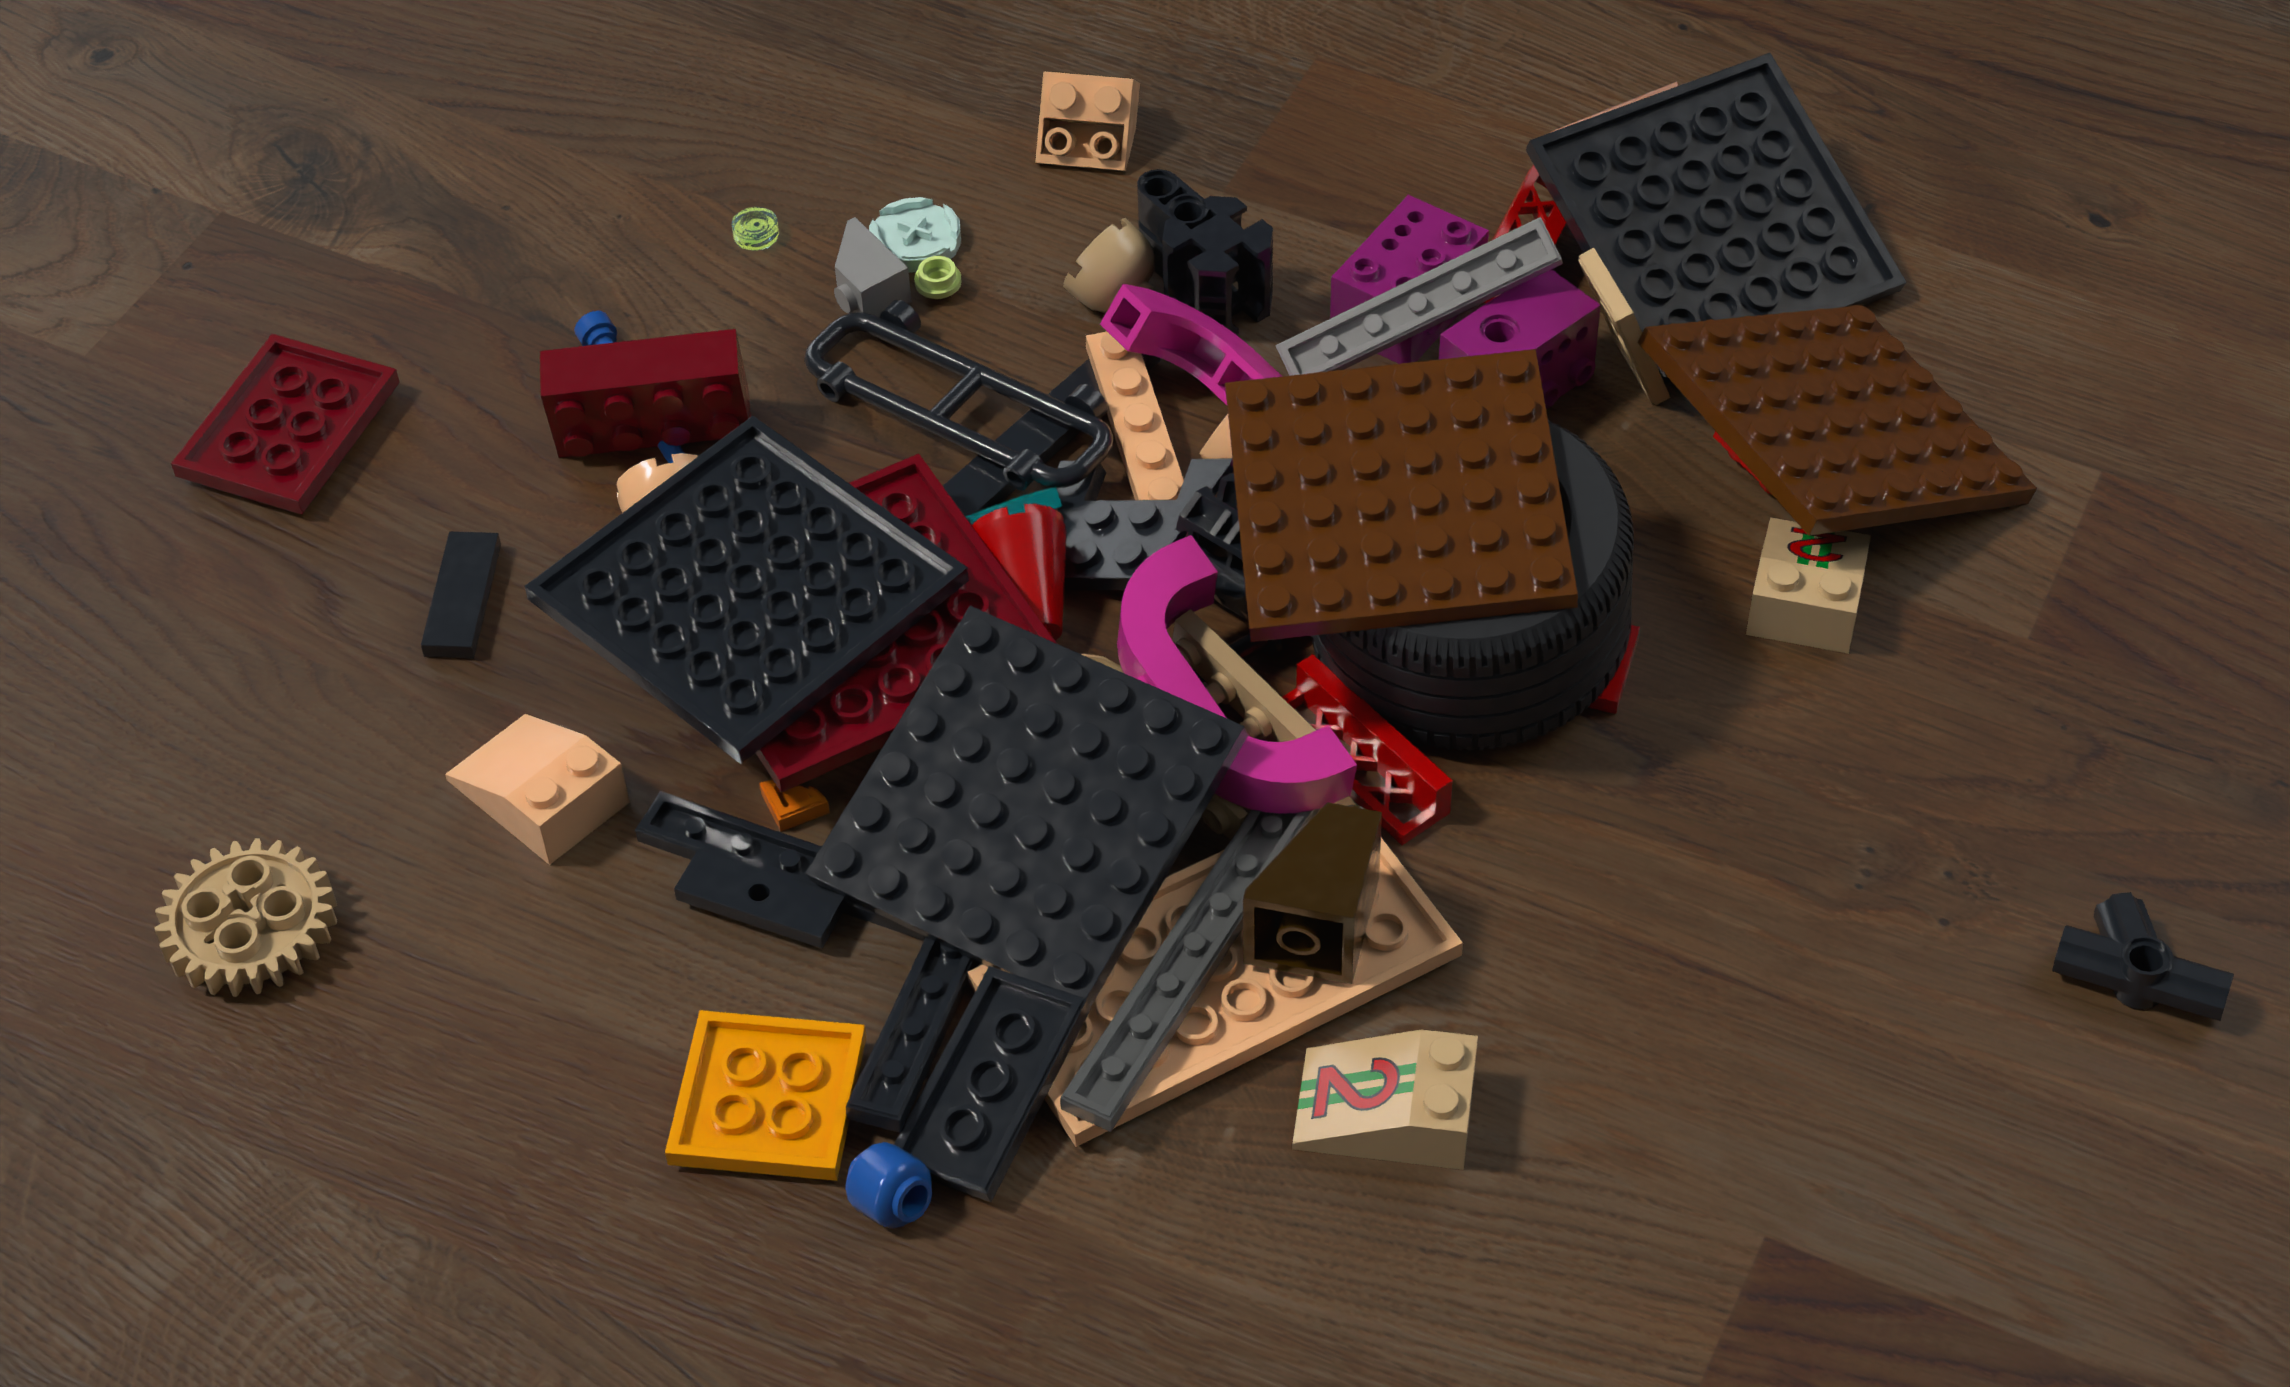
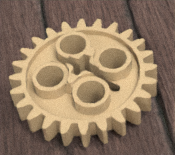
M255 838L250 849L242 851L237 841H233L230 854L225 856L216 848L210 849L211 862L204 864L199 860L192 859L190 862L194 873L191 876L180 873L174 875L179 890H163L162 896L167 906L156 908L155 913L160 924L154 928L166 963H171L177 977L186 975L191 987L196 988L205 981L212 995H215L224 984H228L232 996L237 997L243 985L251 983L254 992L260 994L263 988V980L269 978L277 986H283L282 972L288 969L295 974H303L300 960L303 957L310 960H318L320 956L315 943H330L331 937L327 927L337 924L333 910L337 906V901L327 872L320 871L315 857L305 860L302 850L298 846L286 854L281 840H277L268 851L263 849L260 838Z

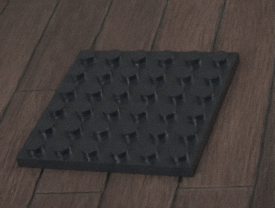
M1771 53L1530 140L1526 147L1527 154L1583 253L1595 248L1632 309L1642 332L1644 327L1668 325L1671 323H1688L1710 319L1718 320L1782 312L1848 307L1852 305L1864 306L1900 292L1907 283ZM1656 364L1664 384L1670 382L1671 380Z
M752 416L526 584L525 591L527 599L742 764L969 581L967 566L759 419Z
M969 606L805 874L811 882L840 894L848 900L987 967L991 966L1086 998L1090 1006H1092L1248 737L1245 726Z

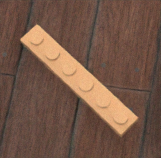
M1108 332L1086 335V350L1100 392L1108 405L1107 415L1135 500H1176L1184 479L1142 354L1128 352Z

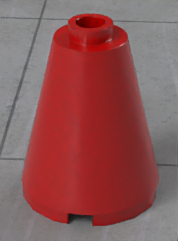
M1024 504L1025 513L1009 515L1008 508L1004 507L980 517L971 526L1056 641L1063 632L1067 530L1062 514L1050 506Z

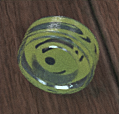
M746 208L737 213L731 223L735 243L746 250L755 251L768 248L779 237L777 217L766 208Z

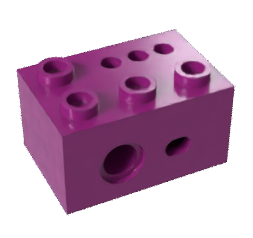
M1407 195L1331 276L1330 319L1488 243L1489 230ZM1458 315L1377 354L1398 364L1417 362Z
M1551 269L1501 293L1441 333L1439 359L1536 349L1545 406L1548 409L1554 405L1559 397L1575 386L1585 384L1594 374L1601 305Z

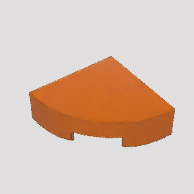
M773 779L759 783L761 795L780 832L830 813L827 799L818 789L809 786L808 789L798 785L781 793Z

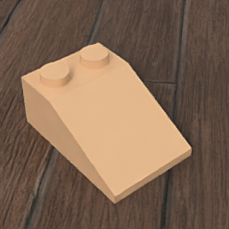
M528 714L521 716L445 774L449 783L549 865L630 803L622 765L618 760L586 735Z

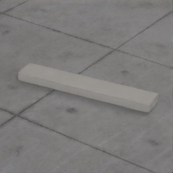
M1539 217L1275 346L1289 376L1344 370L1563 264L1562 259L1542 218Z

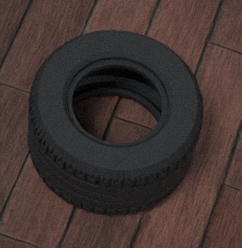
M1548 420L1578 593V608L1311 636L1316 657L1346 687L1368 703L1408 741H1413L1416 744L1423 743L1424 746L1428 747L1435 746V748L1439 749L1445 747L1447 750L1454 748L1460 751L1463 749L1473 751V749L1504 748L1506 745L1513 746L1517 742L1524 743L1528 739H1536L1538 736H1544L1548 732L1556 730L1557 727L1564 726L1566 722L1573 720L1575 716H1579L1591 703H1594L1598 696L1603 693L1604 689L1607 688L1620 666L1627 649L1632 621L1634 531L1630 507L1620 482L1610 466L1607 465V462L1591 446L1587 445L1584 440L1579 439L1577 435Z

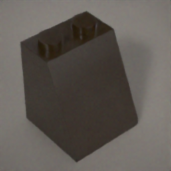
M1327 802L1245 889L1243 896V964L1349 984L1353 983L1379 881L1382 812L1368 810L1357 805L1345 806Z

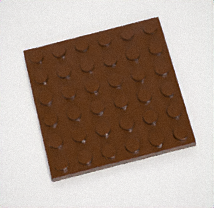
M1863 305L1644 327L1637 342L1808 536L2029 504L2037 490V487L2023 474L2022 468L2016 462L2010 460L1997 447L1991 435L1975 424L1963 411L1962 405L1950 397L1933 380V375L1927 369L1921 367L1905 350L1903 343L1891 336L1876 320L1875 314Z
M1536 349L1225 383L1251 642L1578 608V593Z

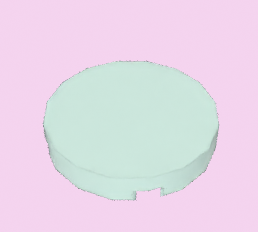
M904 198L890 203L880 210V216L875 221L872 220L869 225V231L908 267L909 273L916 272L920 263L926 258L932 256L953 258L961 245L960 220L952 208L943 204V208L933 205V200L928 198Z

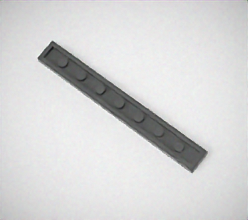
M1320 808L1299 813H1268L1251 809L1061 1096V1110L1109 1132L1113 1130L1243 929V896L1245 889L1318 813Z

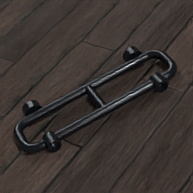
M902 300L891 302L880 313V317L864 312L840 316L812 340L806 349L804 358L806 367L818 379L817 387L828 400L837 402L846 393H849L1005 467L1003 475L1006 481L1020 491H1024L1033 481L1052 488H1066L1078 484L1093 472L1112 449L1113 434L1108 424L1101 420L1108 412V405L1102 394L1095 388L1087 384H1080L1066 398L1065 402L915 334L921 327V320L916 311ZM863 331L956 373L963 378L931 410H928L856 376L854 371L843 362L838 361L834 365L826 362L824 356L847 334ZM981 386H984L1093 437L1094 441L1071 465L1064 468H1053L1045 465L1041 458L1029 449H1023L1021 452H1018L949 420V418Z

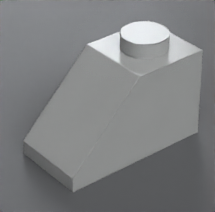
M856 217L848 220L835 263L837 287L834 289V294L841 309L846 313L864 312L880 317V313L894 300H902L907 304L912 302L908 267Z

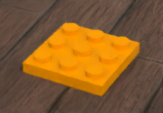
M699 1010L665 1150L667 1164L837 1181L850 1121L846 1116V1105L859 1077L867 1038L865 1025Z

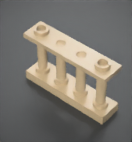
M1191 609L1175 620L1172 641L1191 668L1208 683L1206 689L1217 705L1220 703L1229 704L1243 717L1244 721L1240 724L1245 726L1248 736L1265 739L1268 742H1285L1298 739L1316 731ZM1214 793L1202 817L1210 829L1217 834L1223 833L1231 841L1248 813L1245 811V807L1227 801Z

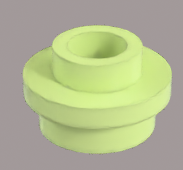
M932 256L926 258L920 263L914 276L916 290L927 298L943 299L949 297L959 290L961 286V273L954 262L947 257Z

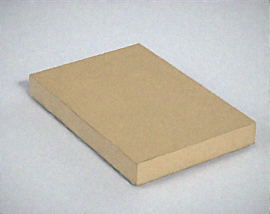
M1595 248L1579 255L1580 259L1578 261L1596 301L1601 305L1600 310L1611 335L1651 404L1654 403L1656 406L1669 399L1670 395L1656 363L1637 343L1642 331L1636 317Z

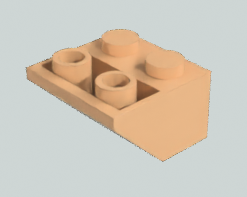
M1043 71L1035 163L1126 171L1136 130L1140 83L1128 78Z

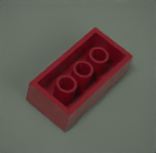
M736 329L540 351L541 399L558 458L583 457L589 454L658 447V443L662 440L666 444L673 446L721 440L751 417L749 388Z

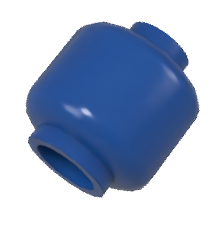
M886 1142L874 1144L861 1152L852 1161L848 1169L845 1186L847 1200L855 1210L881 1226L894 1229L917 1220L927 1210L932 1197L930 1170L922 1160L896 1145Z

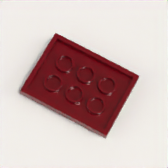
M271 334L171 462L175 477L303 514L400 383L397 370Z

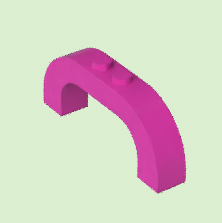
M1122 284L1100 323L1128 352L1156 356L1179 366L1199 379L1226 405V382L1282 377L1263 357L1232 331L1195 308L1150 289Z
M1192 535L1153 553L1142 562L1130 578L1121 604L1117 641L1118 657L1123 673L1226 718L1167 632V629L1175 620L1191 609L1195 612L1212 605L1214 602L1218 571ZM1329 725L1298 739L1285 742H1268L1248 736L1215 794L1236 805L1262 812L1299 813L1322 808L1327 802L1335 803L1351 796L1357 764Z

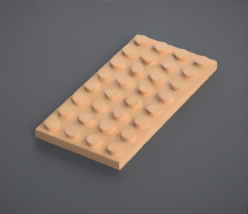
M1349 796L1334 803L1345 806L1356 805ZM1381 838L1379 881L1353 983L1349 984L1243 964L1242 929L1114 1128L1462 956L1463 942ZM1223 851L1165 878L1093 1002L1081 1030L1046 1095V1103L1075 1147L1107 1132V1130L1061 1110L1060 1098ZM980 965L968 971L969 985L974 993L988 969L985 965Z

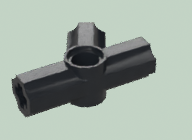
M2131 892L2112 894L2109 899L2097 904L2094 910V919L2100 935L2072 926H2065L2054 960L2053 972L2113 989L2116 998L2124 1005L2133 1009H2150L2161 1003L2221 1021L2234 974L2173 956L2169 946L2157 938L2143 899H2137Z

